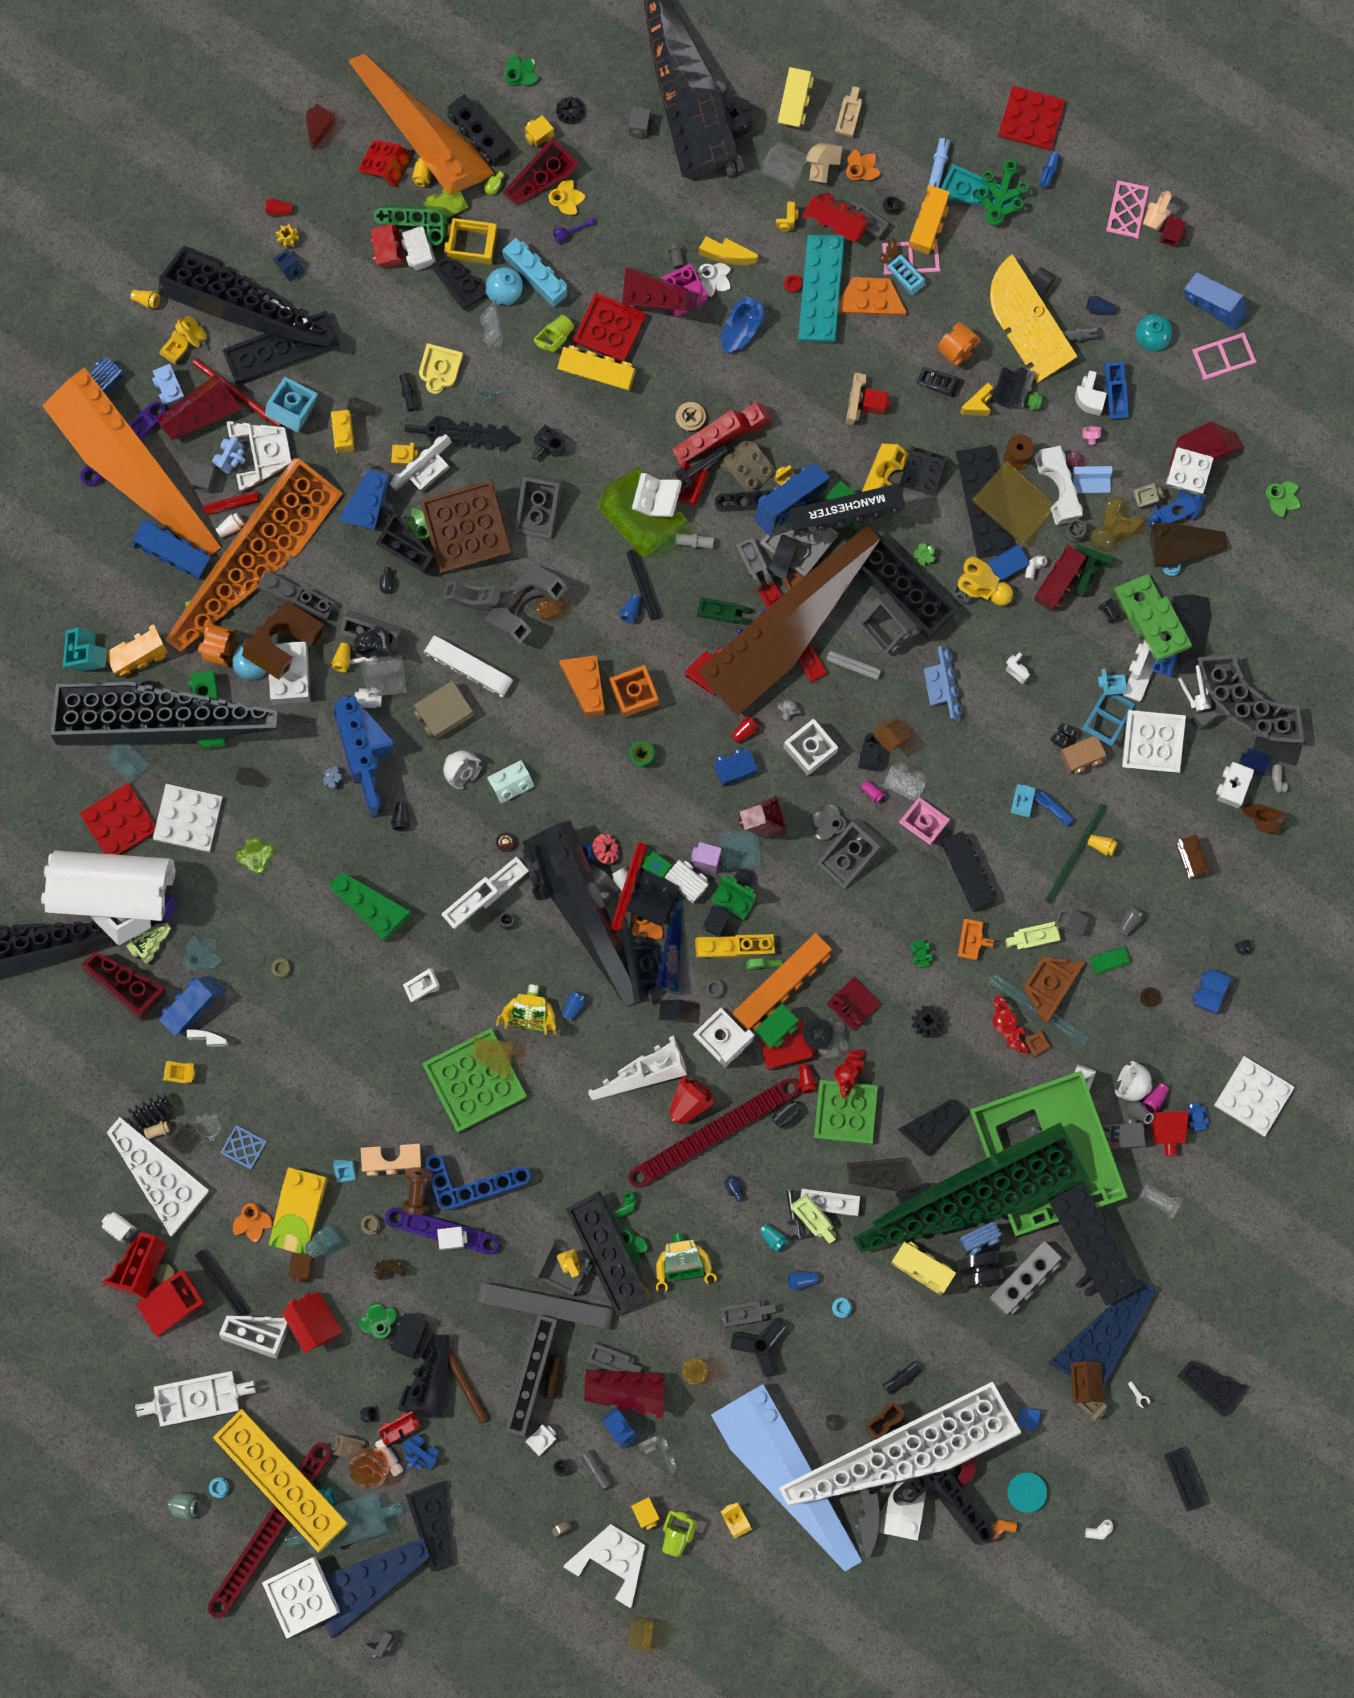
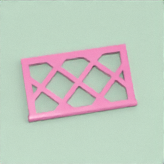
M1117 180L1106 232L1139 239L1149 187ZM1120 185L1126 186L1129 192L1120 196ZM1144 190V198L1139 200L1134 193L1135 191ZM1132 194L1137 203L1128 207L1123 198ZM1118 201H1121L1125 210L1117 214L1115 206ZM1139 205L1141 212L1140 216L1136 218L1131 209ZM1128 212L1133 220L1124 225L1119 216ZM1117 219L1122 227L1119 229L1111 228L1112 220ZM1136 223V233L1129 232L1126 227Z

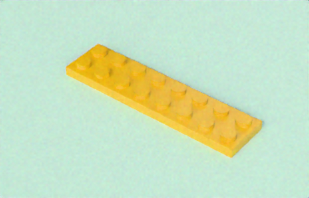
M243 1409L213 1437L317 1552L320 1553L349 1524Z

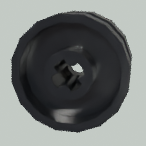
M998 1251L986 1252L956 1261L959 1272L971 1271L970 1274L960 1278L962 1288L980 1287L1005 1278L1001 1267L989 1268V1266L1000 1261Z

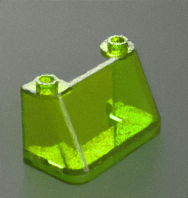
M638 466L606 487L598 502V507L601 513L642 557H647L683 528L688 520L679 511H674L672 517H649L632 509L641 473H645Z

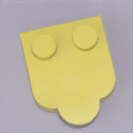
M427 343L419 375L426 382V388L429 392L438 394L443 391L444 387L448 388L455 384L463 357L462 352Z

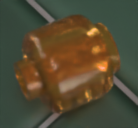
M544 596L537 600L535 609L542 620L551 621L562 614L561 607L564 605L560 598L555 602Z

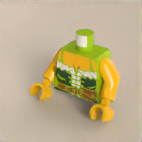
M528 985L527 995L518 994L517 998H512L504 1007L501 1015L497 1017L496 1026L499 1023H504V1029H506L509 1021V1026L544 1031L545 1035H547V1031L552 1030L553 1034L556 1035V1016L551 1004L546 1002L545 998L538 997L540 986Z

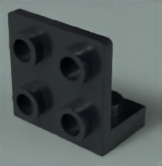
M912 446L905 464L900 486L935 496L947 456Z
M644 870L627 911L662 926L680 886Z

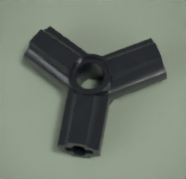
M773 1318L759 1336L733 1332L730 1349L755 1354L762 1377L779 1372L771 1347L787 1329L778 1320ZM757 1341H764L767 1348L765 1351L760 1352L756 1349L755 1344Z

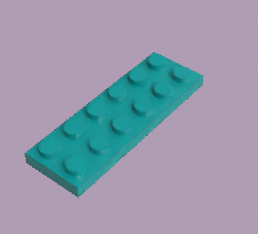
M841 235L807 236L798 334L800 342H836L845 237Z

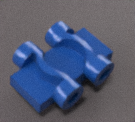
M1199 1102L1188 1105V1110L1185 1111H1188V1117H1191L1192 1120L1188 1121L1189 1129L1194 1128L1195 1132L1207 1129L1206 1125H1209L1207 1117H1204V1113H1206L1205 1107L1200 1106Z

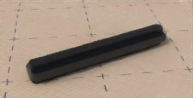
M636 550L628 551L627 558L650 620L658 619L660 614Z
M201 1250L196 1253V1259L237 1316L245 1315L247 1309L206 1252Z

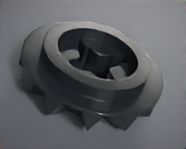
M562 97L561 101L557 103L556 115L561 122L576 124L584 117L585 107L578 97ZM569 104H571L572 108L575 109L572 110L571 116L569 111L565 110L568 109Z
M812 1019L803 1029V1040L815 1050L824 1049L833 1041L834 1030L831 1024L824 1019ZM823 1028L821 1034L823 1038L818 1037L813 1040L815 1035L813 1030L819 1031Z

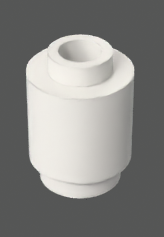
M359 688V692H355L357 701L363 708L381 707L382 692H378L377 689Z

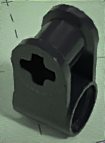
M869 733L864 738L858 764L859 769L877 771L881 739L875 733ZM870 739H874V742L877 744H874L873 747H870V743L867 742H869Z

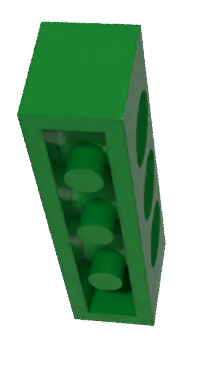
M213 670L191 674V680H188L190 692L193 691V694L199 695L202 690L207 689L209 692L206 697L219 700L216 674ZM225 737L197 739L198 746H201L204 751L226 747Z

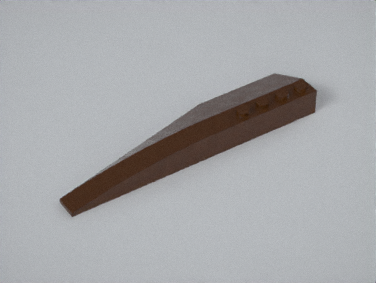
M868 525L813 569L698 670L699 676L736 717L792 669L801 654H803L809 642L814 638L822 623L829 616L844 591L880 541V538Z

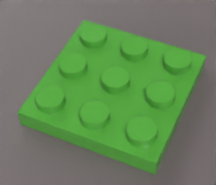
M819 1080L814 1139L872 1145L878 1086L855 1084L848 1098L844 1099L841 1097L840 1087L836 1081Z

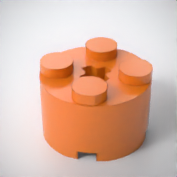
M962 322L952 327L954 331L950 334L947 333L937 347V351L956 367L963 360L967 361L972 355L971 350L981 342V339Z
M207 625L204 631V641L200 643L198 652L202 654L204 662L228 667L227 663L232 662L233 653L237 649V643H234V637L238 638L237 631L217 625Z

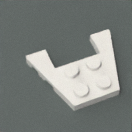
M227 422L230 439L232 436L237 439L249 436L256 469L255 471L236 474L240 492H244L286 469L292 461L285 427Z
M610 1524L564 1565V1568L579 1576L589 1558L625 1579L615 1599L631 1608L645 1545Z

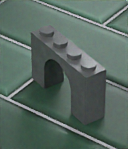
M532 563L484 620L497 633L521 644L532 631L521 618L517 617L522 604L537 595L546 596L556 602L568 587L559 576Z

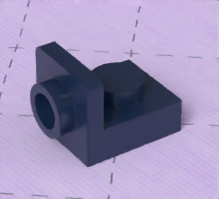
M288 249L272 259L275 265L285 274L289 282L304 273L298 259Z

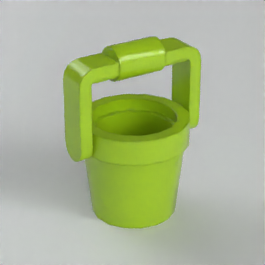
M560 315L534 338V342L539 348L554 352L566 341L568 335L574 329V325L569 318ZM547 336L554 343L550 345L542 340Z
M670 1511L663 1528L665 1538L662 1551L675 1557H681L687 1542L690 1543L692 1541L697 1526L696 1520L681 1511ZM674 1516L681 1521L690 1523L688 1532L671 1526Z

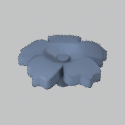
M333 766L332 769L329 768L325 771L324 775L326 777L323 778L324 786L332 789L337 788V783H340L343 779V775L339 774V767Z

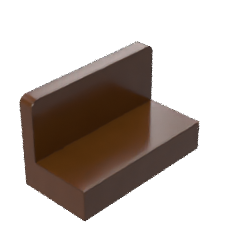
M1091 1361L1070 1363L1073 1403L1104 1402L1101 1363Z

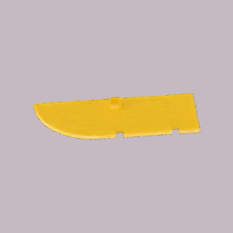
M1010 255L1000 265L992 280L990 289L991 307L1003 330L1011 328L1012 332L1007 334L1025 365L1033 363L1034 367L1030 369V373L1032 371L1036 372L1034 379L1038 383L1078 356L1014 255Z

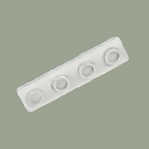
M446 434L438 437L429 449L422 451L420 457L410 462L402 473L396 474L390 482L392 488L397 491L411 480L423 492L450 467L439 454L452 443Z
M1162 634L1160 636L1161 639H1165L1167 634ZM1145 639L1143 644L1139 643L1135 654H1138V657L1130 665L1129 671H1131V675L1126 685L1127 693H1123V696L1138 702L1142 700L1153 671V663L1156 662Z

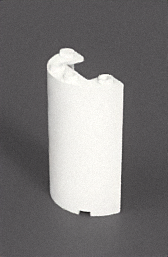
M55 850L53 854H49V865H46L44 869L46 885L45 893H42L41 903L45 904V912L162 921L165 911L164 893L166 886L173 884L175 864L170 858Z

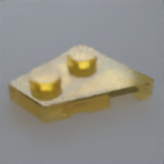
M474 1038L472 1058L504 1080H508L513 1043Z

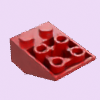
M183 1269L146 1295L145 1299L142 1298L136 1303L137 1308L156 1337L206 1305L191 1278Z

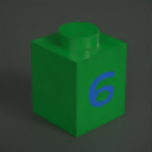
M652 852L651 855L647 854L642 860V871H648L663 879L672 869V865L655 852Z

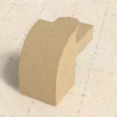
M819 143L811 148L806 158V161L811 162L809 180L827 183L829 164L840 165L842 146Z

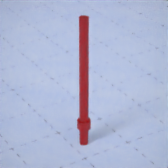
M197 358L192 363V365L210 378L217 374ZM218 375L232 394L260 414V418L266 422L269 421L276 427H282V424L265 416L266 408L261 407Z

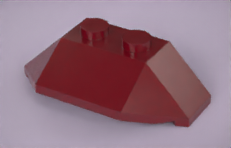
M1209 422L1178 437L1169 465L1170 467L1172 466L1177 448L1213 457V464L1244 449L1236 432L1214 422Z

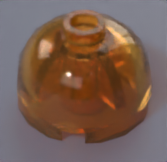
M373 1447L360 1449L349 1462L350 1477L357 1485L363 1488H369V1486L379 1487L384 1483L389 1472V1462L386 1455L381 1450Z

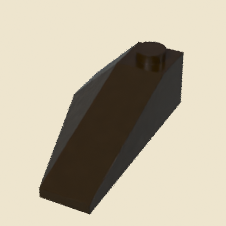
M1156 523L1151 525L1150 544L1155 567L1175 566L1183 560L1189 559L1191 561L1196 556L1202 554L1209 555L1227 549L1226 536L1223 531L1176 523Z

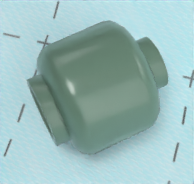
M178 1492L168 1503V1509L171 1510L172 1516L177 1519L190 1520L198 1514L200 1508L199 1500H197L194 1494Z

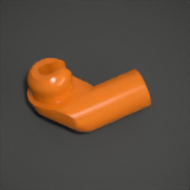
M1005 1520L996 1521L991 1525L995 1532L993 1540L998 1539L999 1535L1004 1531L1015 1533L1017 1523Z

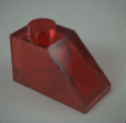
M317 103L306 113L308 137L313 150L336 123L334 115Z

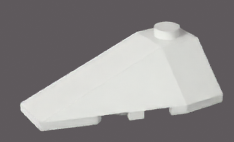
M905 1479L897 1482L882 1508L878 1532L918 1541L926 1491L910 1504L905 1506L897 1505L893 1500V1493L907 1480ZM917 1479L916 1483L919 1487H921V1482L919 1479ZM903 1491V1497L907 1500V1494Z

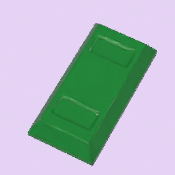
M1126 946L1089 957L1095 976L1132 964Z

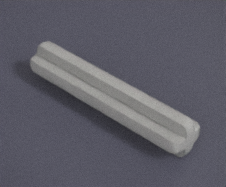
M832 650L827 655V661L874 679H878L881 670L879 668Z

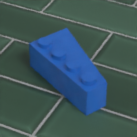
M816 462L810 466H805L796 476L792 475L782 486H776L769 495H763L759 499L755 522L770 536L774 533L773 528L778 524L782 526L787 522L789 517L788 509L804 506L805 501L810 503L828 488L830 477Z
M143 520L130 546L135 549L137 546L141 547L144 553L149 556L158 555V559L168 565L174 563L176 564V569L199 579L210 559L207 556L208 553L200 548L196 550L191 547L190 542L184 539L178 540L168 530L162 531L158 529V525L154 522Z

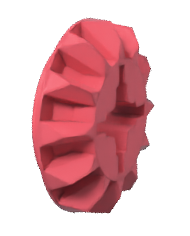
M601 834L593 841L594 855L604 864L614 863L618 860V855L621 853L617 849L620 845L615 844L616 838H611L609 834ZM606 845H609V851L604 853L606 851Z

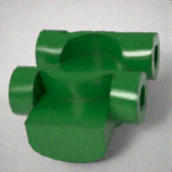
M924 939L913 941V946H910V952L915 953V957H912L913 965L917 964L918 968L930 966L929 962L933 961L931 954H927V950H930L929 942L925 943Z

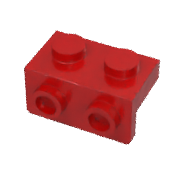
M684 461L680 467H683L685 471L692 468V466ZM702 469L690 477L693 484L684 490H680L677 502L697 506L709 476L707 469Z

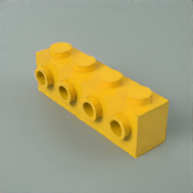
M570 345L569 348L563 347L557 367L558 370L623 390H631L636 374V369L632 368L633 364L622 361V364L615 363L614 358L604 356V359L597 357V353L587 351L585 354L579 352L580 348Z

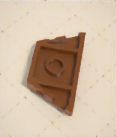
M1044 956L1041 958L1022 990L1044 1023L1047 1024L1084 965V962H1070L1067 959H1053L1052 957Z

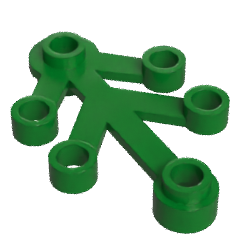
M1007 160L1003 165L1004 176L1000 189L997 188L991 171H985L982 175V181L987 184L996 200L993 206L987 197L988 190L985 187L977 190V198L982 201L987 210L985 219L990 225L1000 224L1005 215L1015 210L1019 211L1023 207V200L1015 198L1011 205L1001 208L1003 202L1020 194H1026L1029 189L1028 183L1023 181L1018 184V187L1006 192L1011 176L1017 173L1018 164L1014 160ZM1011 164V165H1013L1014 167H1013V168H1009L1007 165ZM989 175L991 179H986L985 176ZM1020 186H1025L1026 189L1021 190ZM979 192H985L986 195L981 196ZM1019 202L1021 206H1015L1014 203ZM995 213L998 217L994 218L991 214Z

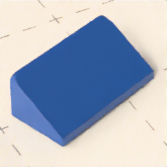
M1019 545L987 562L993 573L1000 578L999 581L1030 564Z

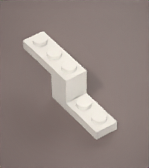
M515 857L489 880L486 877L483 878L441 915L455 930L482 906L485 909L528 874L529 870Z

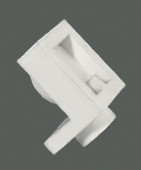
M1019 652L1016 656L1012 655L1008 659L1006 671L1021 684H1024L1030 674L1026 667L1017 664L1022 657V654Z
M542 1424L525 1442L540 1456L557 1440L554 1437L556 1432L549 1425L545 1427Z

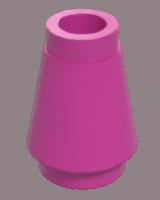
M1159 1083L1144 1098L1143 1104L1150 1112L1154 1113L1160 1110L1169 1091L1168 1087Z

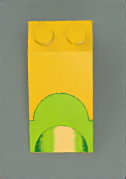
M288 1167L269 1246L299 1254H307L328 1182L326 1177Z

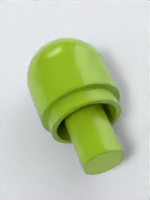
M501 171L495 177H490L485 183L484 191L486 194L494 195L501 188V181L505 177Z

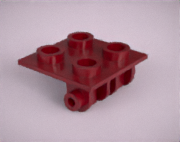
M855 977L826 1003L853 1031L881 1005Z

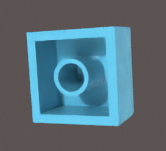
M284 377L267 402L265 416L299 432L316 405L318 393Z

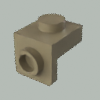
M1105 1401L1077 1404L1093 1420L1097 1417H1102L1107 1407Z
M336 1434L331 1444V1454L360 1461L365 1441Z

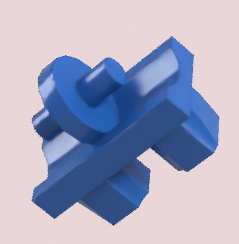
M1175 654L1153 663L1152 670L1154 673L1173 676L1175 661H1178L1179 656Z
M418 1434L410 1440L407 1439L404 1443L402 1450L407 1453L404 1459L410 1462L407 1466L409 1470L413 1466L419 1470L424 1466L430 1471L436 1462L439 1451L430 1446L424 1452L420 1448L424 1443V1439Z

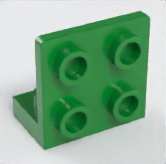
M729 875L727 877L722 876L720 886L710 902L728 909L727 912L744 921L755 903L756 894H754L752 888L746 885L742 887L737 884L738 881Z

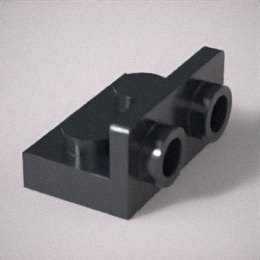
M1006 367L1002 368L992 401L1006 408L1018 404L1028 370L1023 367L1014 371Z

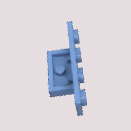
M941 645L938 646L941 664L924 669L929 702L931 706L948 702L950 718L960 721L962 708L958 704L957 696H959V692L954 682L955 671L951 665L952 654L947 647Z

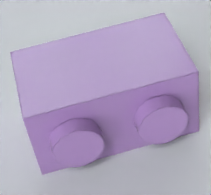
M699 842L698 847H694L691 856L694 868L716 874L721 858V848Z

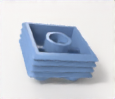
M993 1221L960 1238L958 1244H961L960 1247L965 1255L974 1256L981 1252V1247L986 1245L987 1248H990L1000 1241L1001 1233L997 1229V1225H995L996 1222Z

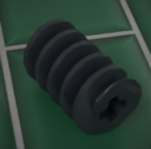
M165 1093L163 1099L156 1095V1102L150 1098V1105L143 1101V1108L135 1105V1112L128 1108L136 1127L144 1129V1123L150 1126L151 1119L157 1123L158 1116L165 1119V1112L169 1116L173 1115L172 1107Z

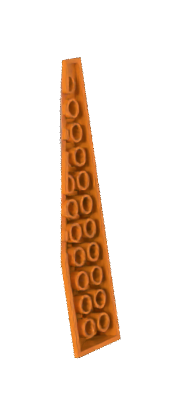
M85 367L69 378L42 405L89 467L108 480L114 487L123 492L176 536L190 542L191 547L196 550L198 548L203 549L208 553L207 556L209 557L221 549L212 534Z
M293 458L205 579L165 641L180 652L205 631L207 625H213L219 618L227 614L231 608L257 589L266 570L273 574L287 564L286 561L291 555L295 557L299 554L343 493L302 460ZM298 496H303L307 498L309 504L299 505L296 509V513H294L291 508H294L298 505ZM304 506L309 508L306 513L301 514V509Z

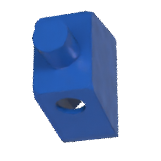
M616 1407L600 1418L622 1449L638 1438Z

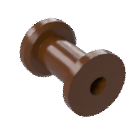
M1017 434L1009 439L1007 450L1004 453V463L1009 469L1020 471L1029 464L1034 446L1028 436Z
M413 1167L405 1171V1178L410 1181L409 1199L402 1203V1210L413 1215H422L429 1212L430 1205L424 1201L426 1183L432 1179L433 1175L430 1170Z

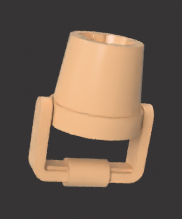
M1169 191L1162 192L1156 204L1149 203L1143 225L1156 231L1161 230L1171 214V211L1166 209L1172 197Z

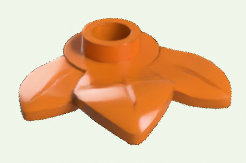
M856 149L849 154L847 159L849 166L846 169V176L850 180L859 181L863 179L871 181L880 175V171L873 168L876 161L875 154L861 156ZM857 170L858 174L854 175L852 171Z
M632 914V921L634 923L632 928L633 935H640L644 938L648 936L652 939L662 938L663 931L661 926L645 919L640 921L637 915Z
M248 1203L242 1208L241 1215L235 1218L233 1233L235 1236L246 1233L248 1238L256 1243L261 1238L263 1229L272 1227L271 1218L267 1213L261 1212L258 1205ZM251 1209L254 1210V1216L249 1217L248 1211Z

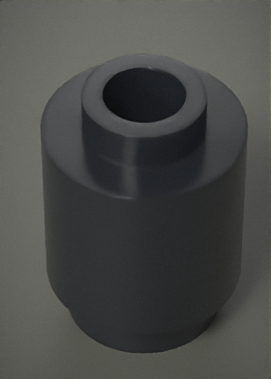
M786 1101L774 1112L771 1119L782 1129L800 1116L798 1112L800 1108L794 1101L791 1103Z

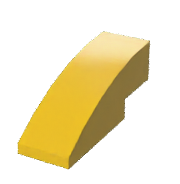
M706 236L699 247V255L717 262L733 265H751L758 262V254L727 238L721 244Z

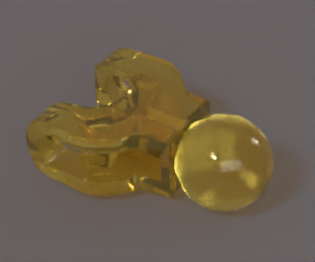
M1119 495L1106 506L1103 512V524L1101 527L1096 528L1091 533V544L1097 550L1110 548L1119 537L1126 538L1132 536L1145 520L1141 514H1137L1132 519L1122 517L1119 513V507L1124 500Z

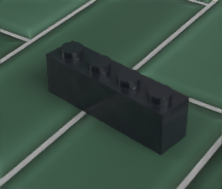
M964 831L942 839L941 845L972 911L974 912L993 904L996 892L987 883L988 875L985 869L981 870L980 858L977 852H973L971 848L972 841L969 835H965Z

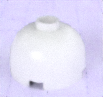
M464 750L450 754L444 763L443 772L445 779L456 789L465 788L462 785L470 777L472 782L478 776L481 770L479 765L481 760L469 751Z
M1134 1061L1130 1062V1066H1124L1118 1078V1081L1122 1080L1119 1091L1115 1089L1118 1097L1131 1102L1144 1098L1152 1090L1149 1071Z

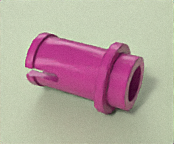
M868 779L860 788L873 799V802L879 803L885 796L883 790H879Z

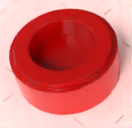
M795 274L788 275L784 280L785 290L789 293L799 292L802 288L801 278Z

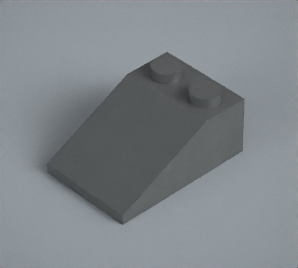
M532 474L523 476L514 532L552 538L561 499L563 480Z
M860 819L851 821L817 864L846 889L886 846V843Z

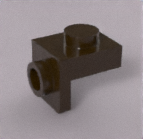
M382 1259L381 1263L377 1262L373 1272L376 1274L375 1278L380 1280L384 1269L403 1277L405 1268L402 1267L403 1263L393 1259L391 1262Z

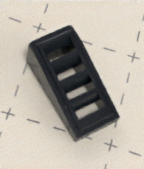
M923 367L917 384L953 398L959 384V379L957 376ZM927 374H931L928 382H925ZM936 376V377H937L936 382H935V384H932V381H933L934 377ZM944 379L943 385L939 386L941 380Z

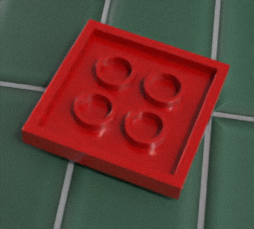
M1012 85L998 137L1051 151L1065 99Z
M595 292L575 334L573 343L601 355L614 358L620 363L622 361L625 362L645 320L646 313L631 306L622 305L621 302Z
M129 783L79 813L104 854L121 855L155 832V824Z

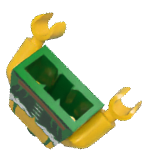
M674 1234L672 1236L673 1243L666 1245V1251L661 1252L656 1263L657 1279H659L656 1290L659 1292V1284H664L666 1292L668 1289L667 1282L704 1276V1281L708 1284L707 1277L712 1275L714 1282H716V1276L711 1273L712 1266L708 1254L700 1246L695 1245L693 1240L685 1241L684 1234Z

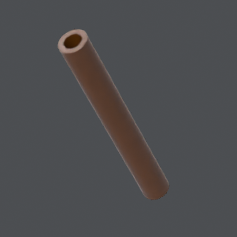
M449 1349L448 1365L479 1422L482 1423L489 1418L452 1349Z

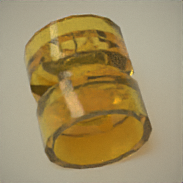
M697 1358L689 1359L683 1365L682 1376L688 1384L699 1385L707 1377V1366L702 1360Z

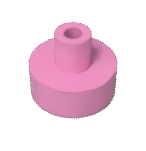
M1089 426L1082 429L1083 438L1088 439V444L1090 445L1096 444V439L1101 437L1100 427Z

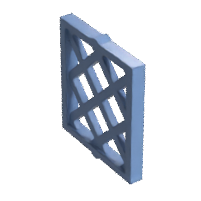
M236 1125L220 1153L251 1170L258 1157H260V1153L267 1141ZM235 1131H238L239 1138L232 1139ZM241 1131H243V1132H245V1133H247V1134H249V1135L242 1136V1135H241ZM250 1137L251 1144L244 1145L243 1139ZM252 1137H254V1138H256V1139H258V1140H260V1141L254 1143ZM240 1140L242 1147L235 1148L234 1142ZM228 1143H231L233 1149L226 1151L225 1148ZM262 1144L259 1152H256L255 1145ZM252 1146L254 1153L247 1155L245 1148ZM243 1149L245 1156L238 1158L236 1151ZM234 1152L235 1158L228 1155V1153ZM255 1156L253 1163L249 1164L248 1157ZM246 1159L247 1165L239 1160Z

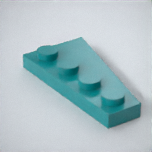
M952 165L941 189L949 191L948 200L985 207L982 201L977 198V190L985 187L988 190L987 197L993 206L996 201L987 184L982 181L981 176L957 165ZM995 183L997 188L1000 189L1001 185ZM979 192L981 196L986 195L985 192ZM1019 195L1003 202L1001 208L1011 205L1013 200L1018 198Z

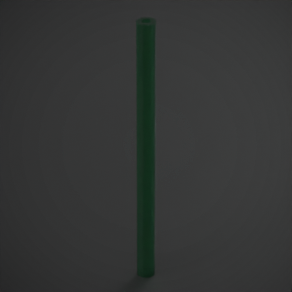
M1100 803L1044 901L1049 904L1053 902L1107 808L1105 804Z

